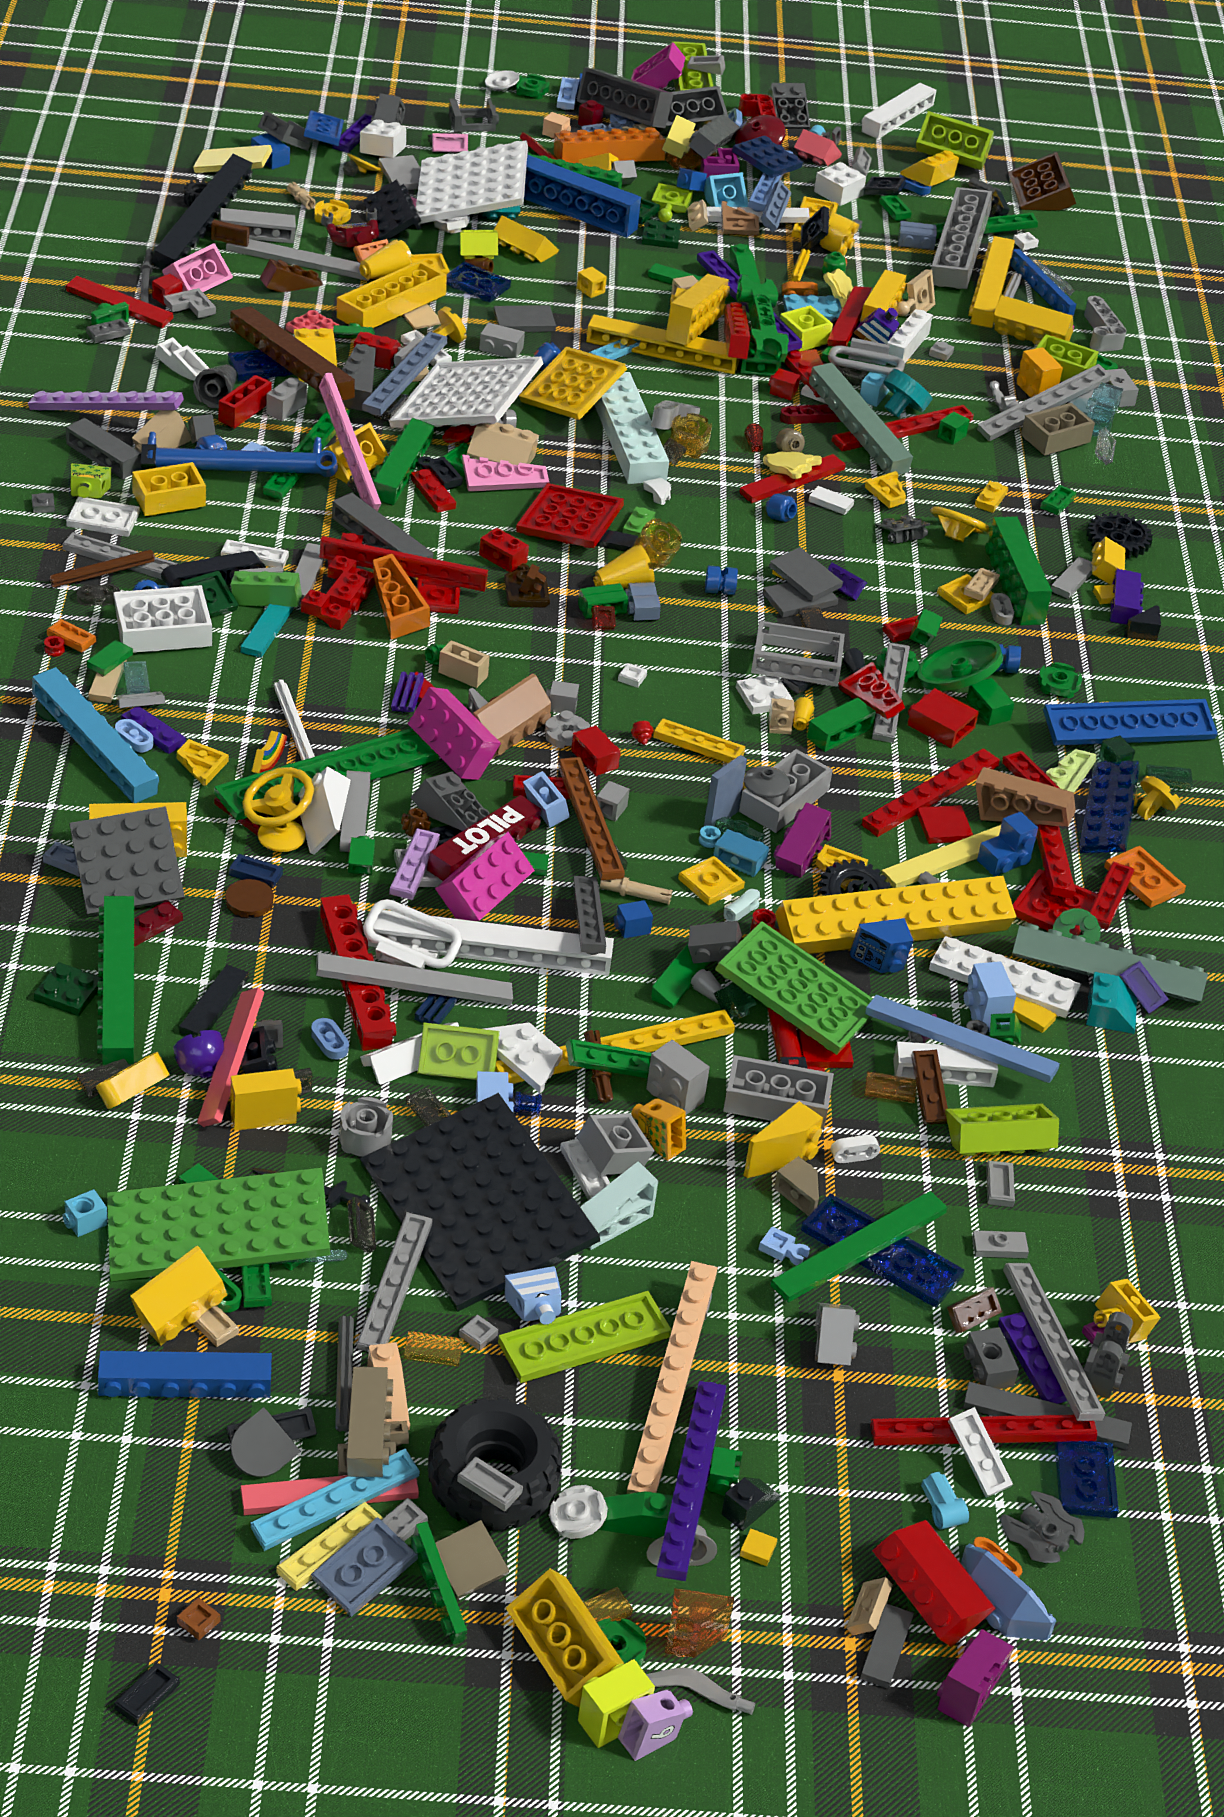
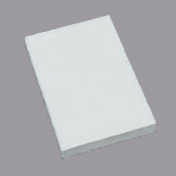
M78 497L66 520L67 527L129 537L140 514V507Z

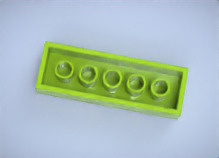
M673 42L686 57L681 76L676 80L673 79L675 91L713 87L711 73L687 67L692 56H707L705 43Z

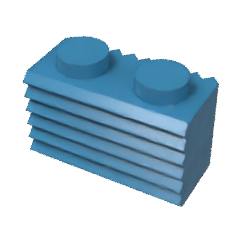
M727 829L715 844L714 856L723 864L754 877L767 861L769 846L764 845L760 841L745 837L739 832Z

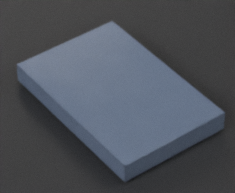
M738 756L711 775L704 826L718 827L739 811L747 758L744 756Z
M377 1517L311 1573V1577L321 1589L352 1617L412 1565L418 1557L400 1537Z

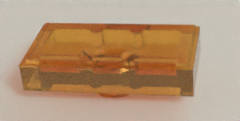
M867 1072L864 1095L914 1103L916 1080Z

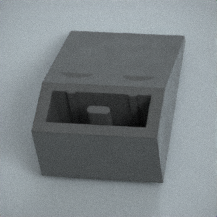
M771 83L767 95L772 98L776 117L782 120L785 128H810L805 83Z
M453 772L425 779L411 796L414 803L426 812V816L462 831L490 814Z

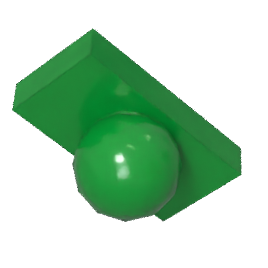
M126 302L116 305L101 303L97 306L96 311L91 312L92 325L118 319L129 322V305Z

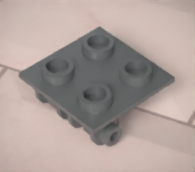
M903 515L898 520L893 518L883 519L881 523H875V526L890 530L888 541L896 544L907 542L908 540L924 539L928 535L925 526H930V523L922 521L921 518H913L912 515Z

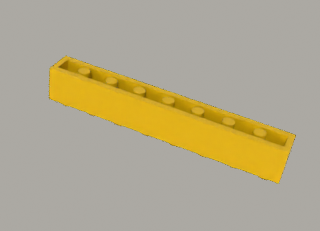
M994 236L992 243H988L968 316H972L970 324L989 328L993 327L994 313L1003 291L1015 240Z
M595 314L588 325L586 340L588 343L605 346L621 339L619 343L614 344L615 348H621L620 343L629 346L637 343L633 340L637 339L640 340V344L632 348L631 352L735 374L740 362V358L728 357L726 343L696 337L686 346L665 340L666 330Z

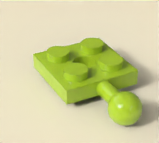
M658 183L651 202L660 205L659 220L661 222H669L672 219L671 210L676 213H686L693 196V190Z

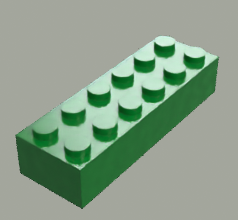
M994 517L992 526L989 527V541L985 545V552L990 557L991 566L1000 575L999 580L1002 584V590L1010 598L1014 609V616L1017 617L1020 626L1044 625L1052 594V589L1018 517Z

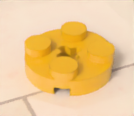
M330 199V203H324V200L320 201L314 207L315 221L321 223L322 214L324 213L328 217L329 212L333 214L332 224L342 225V223L350 220L351 208L349 209V205L340 200Z

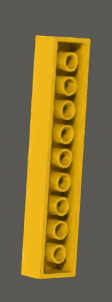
M1004 876L783 900L775 913L780 934L808 954L851 949L858 926L863 923L905 918L913 941L944 938L945 936L954 937L1008 930L1016 919Z

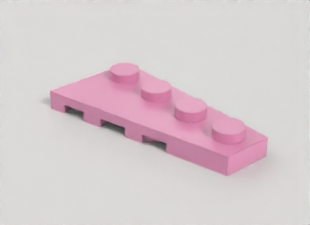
M462 455L468 491L544 488L549 483L546 466L526 463L513 465L508 463L509 461L500 460L499 463L488 461V458L480 457L478 460L471 459L469 455Z

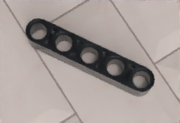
M245 551L170 565L163 569L161 578L169 588L179 587L181 581L219 571L226 584H230L235 571L266 568V566L255 552Z

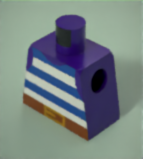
M877 308L859 323L853 333L862 340L887 344L899 326V322L895 320L898 313L894 308H889L886 312L881 308Z

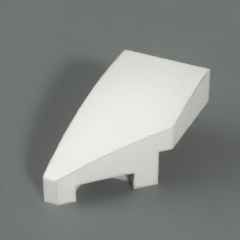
M663 478L643 481L644 490L653 493L654 502L664 505L665 500L671 499V484Z

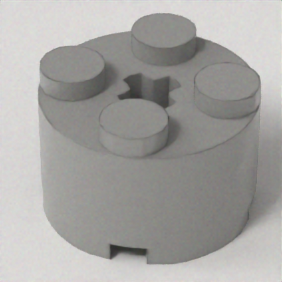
M362 1097L358 1098V1102L352 1104L348 1102L344 1105L340 1115L339 1134L341 1148L344 1152L363 1157L391 1144L393 1113L386 1108L387 1104L376 1098Z

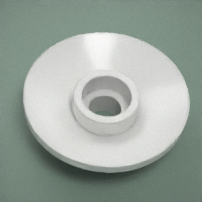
M514 71L495 72L485 79V84L489 88L504 91L519 81V75Z

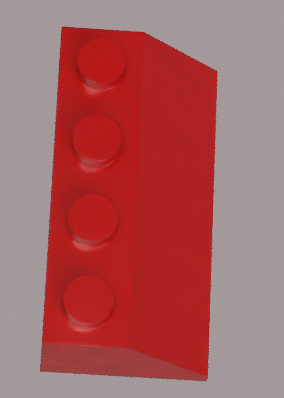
M927 1520L894 1531L872 1550L937 1637L950 1647H953L996 1609Z

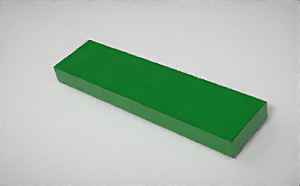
M569 1039L566 1042L570 1066L648 1078L652 1054L650 1052Z

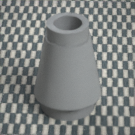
M701 969L691 980L694 990L715 1001L717 1004L722 1002L727 995V992L724 991L710 971Z

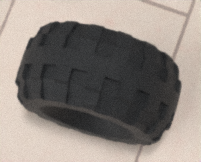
M498 1397L497 1400H487V1398L476 1399L469 1406L463 1404L454 1409L450 1416L441 1421L435 1430L434 1438L431 1439L428 1457V1478L432 1484V1493L440 1505L446 1507V1511L457 1521H461V1519L467 1521L469 1526L481 1520L484 1526L492 1528V1531H504L508 1526H513L514 1528L526 1525L531 1517L536 1518L548 1508L551 1498H554L556 1495L562 1466L561 1444L548 1421L540 1413L534 1414L530 1406L519 1402V1404L509 1402L508 1398ZM475 1456L480 1460L496 1459L507 1462L518 1471L507 1477L522 1485L523 1491L505 1512L457 1482L458 1474Z

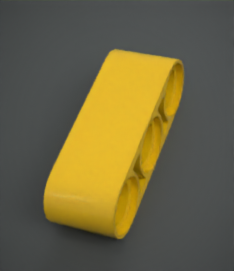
M155 1052L95 1087L107 1109H111L170 1074L159 1053Z

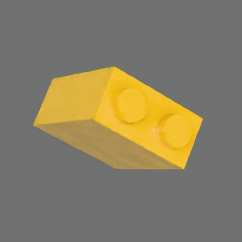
M293 1069L231 1076L230 1114L234 1131L296 1123L297 1112H301L300 1098L297 1097V1094H301L302 1089L301 1081L295 1078Z

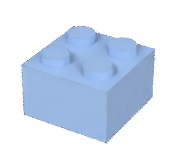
M1001 961L973 964L972 972L968 976V989L964 993V1003L971 1011L972 1020L984 1022L988 1026V1032H990L991 1014L1012 1013L1016 999V993ZM1001 1022L1000 1024L1005 1025L1009 1024L1010 1022Z

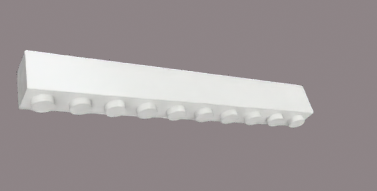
M382 910L373 926V931L378 935L400 944L411 946L416 944L420 948L439 951V955L445 956L452 943V937L449 934L394 911ZM432 916L453 925L461 933L462 942L456 957L609 976L614 938H606L605 954L590 955L581 952L579 934ZM368 940V946H378L377 944H374L373 942Z

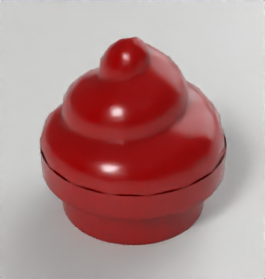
M648 721L635 722L632 725L631 735L639 743L645 745L652 737L653 727L650 726Z

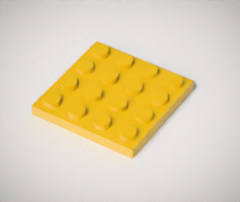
M566 346L519 395V398L523 403L580 420L625 373L627 368L625 363Z

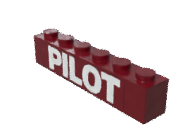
M522 795L516 797L430 851L426 870L444 881L491 839L509 832L514 841L522 839L530 831L536 830L541 822L540 815L542 809Z

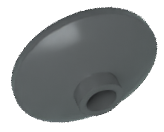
M758 766L747 771L744 777V784L750 792L757 796L775 798L784 795L788 791L790 780L784 772L777 768Z

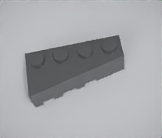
M356 344L342 371L355 379V398L342 401L344 407L362 411L364 401L372 394L376 348L365 344Z

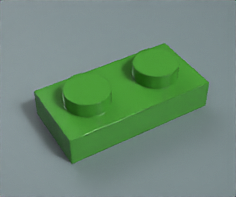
M636 507L623 527L622 533L644 537L655 519V512L646 508Z

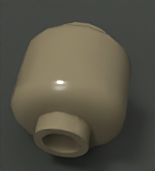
M792 428L782 429L776 437V446L781 452H801L804 448L805 440L803 435Z

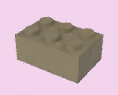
M1068 403L1025 415L1021 436L1043 455H1049L1091 442L1095 422L1074 404Z

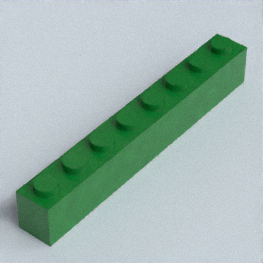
M104 896V906H99V921H104V925H99V939H103V943L98 944L99 958H103V962H98V977H103V981H98V996H103V1000H98V1015H103V1019H98V1035H102V1039H97V1054L103 1055V1065L134 1064V896Z

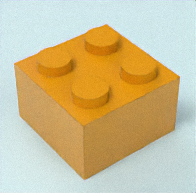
M1043 347L1023 351L1017 384L1031 398L1059 384L1063 367Z

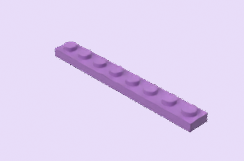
M40 391L34 394L28 405L30 410H177L184 398L182 392L148 391L146 393H137L136 391L118 393L117 391L100 393L99 391L82 393L81 391L64 393L63 391L46 393L45 391Z

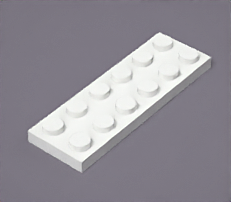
M947 936L944 937L930 963L929 970L968 983V976L972 972L973 964L1001 961L1016 993V997L1041 1005L1064 1018L1067 1017L1081 983L1069 978H1063L1046 970L1029 966L1026 963L1009 959L1003 955L989 952L978 946H972Z

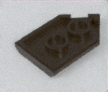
M522 563L518 566L517 570L504 575L507 604L509 606L545 608L550 605L547 578L544 585H541L542 588L539 593L528 591L525 594L519 591L530 568L528 565Z

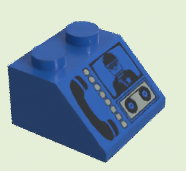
M905 918L859 924L850 950V956L880 973H894L903 970L913 944V938Z

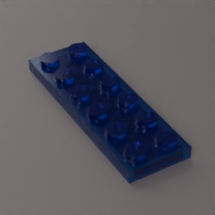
M1103 761L1094 763L1079 844L1080 853L1126 852L1140 771L1139 761Z
M830 1193L802 1223L801 1231L831 1247L877 1221V1219ZM906 1236L858 1263L935 1308L939 1306L960 1281L965 1269Z

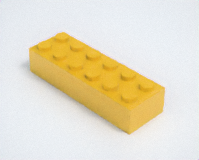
M419 260L337 297V318L346 324L356 323L360 324V327H377L446 295L447 274Z
M707 274L675 299L670 306L665 340L687 346L724 315L726 310L725 299L730 291V286H728L729 279Z

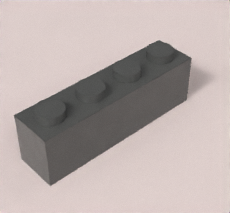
M86 418L66 427L67 445L103 467H111V472L121 479L131 476L134 471L141 470V452Z

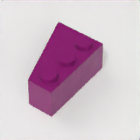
M807 802L802 810L798 809L792 828L788 827L785 832L784 842L775 849L776 868L800 878L804 875L814 860L812 857L815 852H821L823 846H820L822 841H829L831 838L830 811Z
M983 1629L975 1639L971 1637L964 1649V1654L956 1660L952 1670L942 1682L937 1692V1696L940 1697L937 1710L970 1727L1008 1666L1014 1646Z

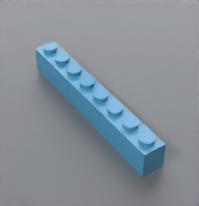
M55 667L32 677V694L132 803H137L157 794L159 783L157 773L151 770L144 759L133 751L131 745L120 737L118 731L107 723L105 717L94 709L92 703L82 696L80 690L69 682L66 675L62 674Z

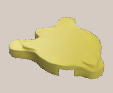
M836 269L831 273L824 274L823 278L830 286L833 296L839 299L843 309L853 286L851 279L842 270Z
M782 451L767 454L763 457V463L772 472L786 474L792 479H799L802 473L810 472L812 466L820 465L822 457L805 455L794 451Z

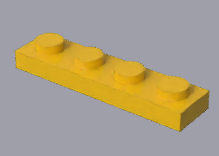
M662 719L654 730L653 738L725 763H730L745 753L746 746L666 719Z

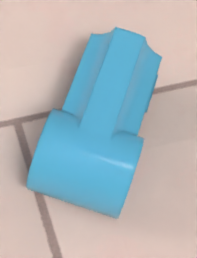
M935 1472L922 1481L921 1487L932 1506L933 1520L939 1530L968 1523V1507L962 1498L957 1499L945 1475Z

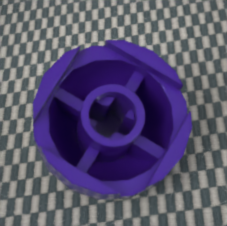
M215 1030L200 1031L201 1036L195 1038L192 1037V1034L187 1035L173 1046L175 1060L186 1074L195 1077L200 1076L201 1078H208L214 1074L217 1062L224 1050V1040L221 1033Z

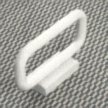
M388 899L380 900L373 905L363 926L367 939L378 945L376 948V959L400 966L425 969V965L437 969L445 968L455 959L462 942L461 933L453 925ZM384 909H389L449 934L452 937V943L446 955L441 959H437L376 934L373 931V926L379 913Z

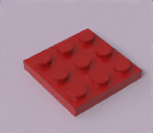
M1039 869L1013 903V908L1017 918L1048 931V929L1053 930L1055 920L1064 911L1079 908L1089 912L1097 894L1074 884L1076 893L1073 899L1051 895L1045 871ZM1079 926L1069 930V933L1076 936L1081 932Z

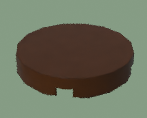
M240 880L231 884L226 890L225 901L227 908L233 914L240 917L248 918V915L260 917L268 913L273 907L274 893L271 887L259 880Z

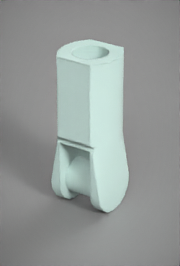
M749 889L740 898L725 907L724 917L726 920L738 921L749 912L759 907L757 899L760 897V892L756 889Z

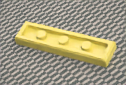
M366 1502L360 1504L276 1566V1573L297 1591L312 1580L311 1573L375 1518L378 1517L382 1520L383 1517Z

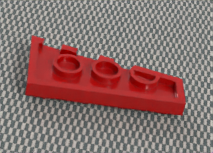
M873 662L838 683L840 691L853 699H861L874 709L877 714L887 720L905 709L901 698L894 689H891L888 681L883 678L882 673L876 669Z

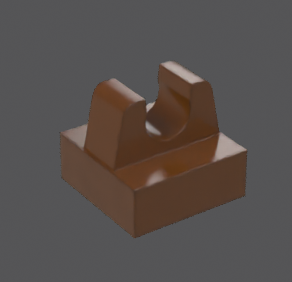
M534 564L531 565L519 591L525 594L528 591L540 592L541 585H544L546 577L538 572L540 567Z

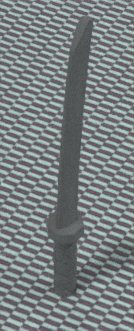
M151 249L146 250L144 263L140 266L142 273L141 301L149 303V278L152 272L153 251Z

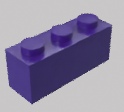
M1116 569L1112 583L1114 584L1113 593L1115 595L1111 600L1110 621L1127 625L1128 619L1143 611V606L1141 605L1144 582H1141V573Z

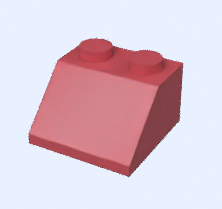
M803 129L794 146L799 157L803 159L810 158L815 164L820 166L822 164L829 166L842 155L834 141Z

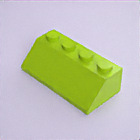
M1043 1104L946 1109V1119L952 1146L963 1156H974L979 1152H985L990 1155L1000 1154V1151L1024 1153L1025 1150L1030 1149L1038 1152H1047L1049 1148H1058L1059 1118Z

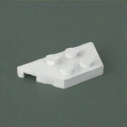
M531 1023L485 1028L486 1030L500 1031L497 1057L539 1093L543 1092L546 1081L554 1073V1067L558 1066L562 1059L563 1050Z

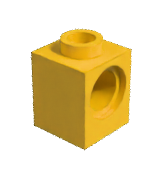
M593 267L578 272L576 288L590 298L605 293L607 276Z

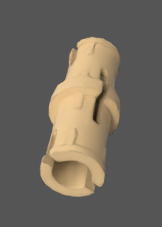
M295 182L289 183L287 191L295 197L298 203H302L307 209L315 207V199L309 196L305 189L300 188Z

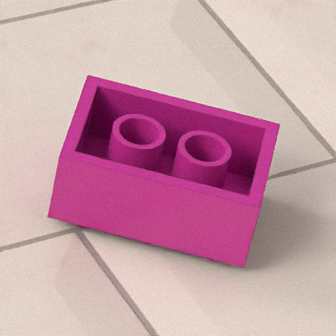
M672 42L633 70L631 80L663 89L668 85L669 81L672 79L676 80L681 76L686 57Z

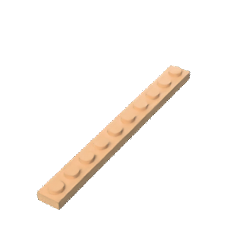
M691 1261L627 1488V1494L644 1491L657 1493L718 1267Z

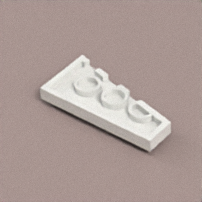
M469 215L437 220L434 221L435 228H439L441 231L457 233L461 232V228L468 225L470 217Z

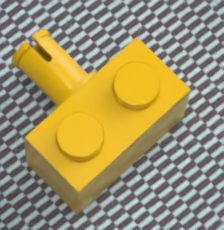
M1128 1279L1110 1282L1095 1303L1099 1310L1094 1314L1095 1324L1099 1323L1098 1327H1106L1109 1315L1113 1312H1123L1131 1317L1133 1326L1128 1344L1145 1340L1161 1318ZM1116 1325L1115 1329L1121 1331L1122 1326Z

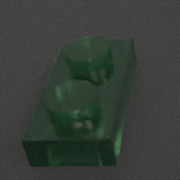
M1147 765L1145 770L1146 776H1154L1170 788L1192 789L1191 769Z

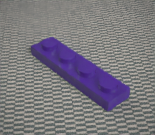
M1024 1312L1000 1317L998 1326L1041 1400L1056 1404L1066 1402L1067 1399Z

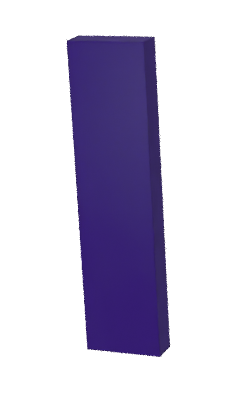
M363 114L341 135L339 145L332 144V148L349 153L360 143V131L371 123L372 115Z

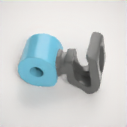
M815 125L809 130L830 139V132L825 133V129L820 125ZM836 126L832 131V141H834L836 146L841 141V128L839 126Z

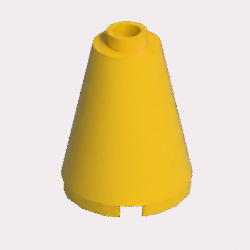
M393 240L361 261L359 267L360 274L366 279H379L410 265L411 251L404 241Z
M641 545L633 546L597 570L595 577H593L595 586L620 583L623 589L628 588V583L654 582L653 569L649 570L648 563H650V559Z

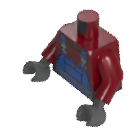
M368 208L366 209V220L368 222L334 225L332 224L333 214L329 212L328 217L324 213L322 214L321 224L326 226L327 232L335 245L355 247L372 243V240L377 239L379 236L376 208H374L373 213L368 212Z

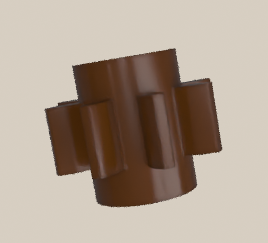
M410 809L408 814L402 815L400 823L402 824V830H405V833L410 837L414 836L417 829L429 831L431 823L429 822V816H426V812L421 809Z

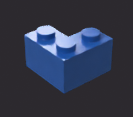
M1021 811L1003 818L999 836L981 843L977 861L993 876L1006 873L1021 865H1026L1031 859L1038 827Z

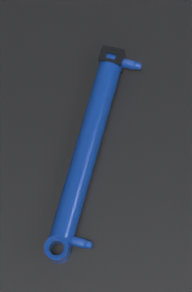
M150 432L148 444H142L141 466L143 470L191 462L194 463L197 470L321 474L324 477H331L338 470L335 454L328 450L321 451L320 437H316L314 440L313 453L157 448L156 433ZM325 461L332 462L330 466L322 465Z

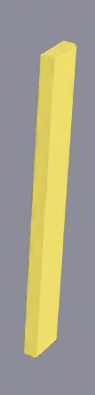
M1001 825L883 869L881 875L887 877L886 881L891 884L892 888H898L917 882L920 874H923L925 871L935 875L977 859L981 843L999 836Z

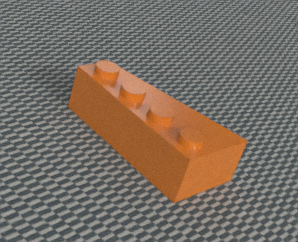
M389 554L374 559V582L391 640L429 627L430 607L394 555Z

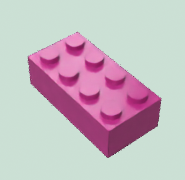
M429 687L408 722V725L463 779L479 780L501 744L448 689Z
M506 832L487 842L435 889L456 919L480 921L535 870L509 832Z

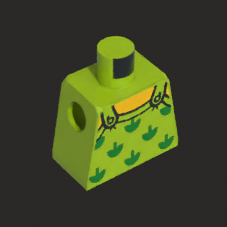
M71 463L72 496L101 498L110 489L111 467Z

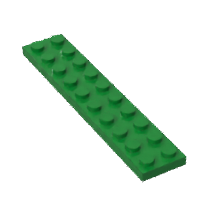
M410 728L278 768H296L304 771L311 779H313L316 773H321L326 767L345 777L347 770L371 772L370 780L439 760V755ZM268 771L214 786V794L236 821L247 818L242 805L246 790L254 780ZM283 777L271 780L260 787L253 800L264 798L265 793L271 787L281 784ZM294 778L293 800L295 803L300 802L299 792L304 786L298 778Z

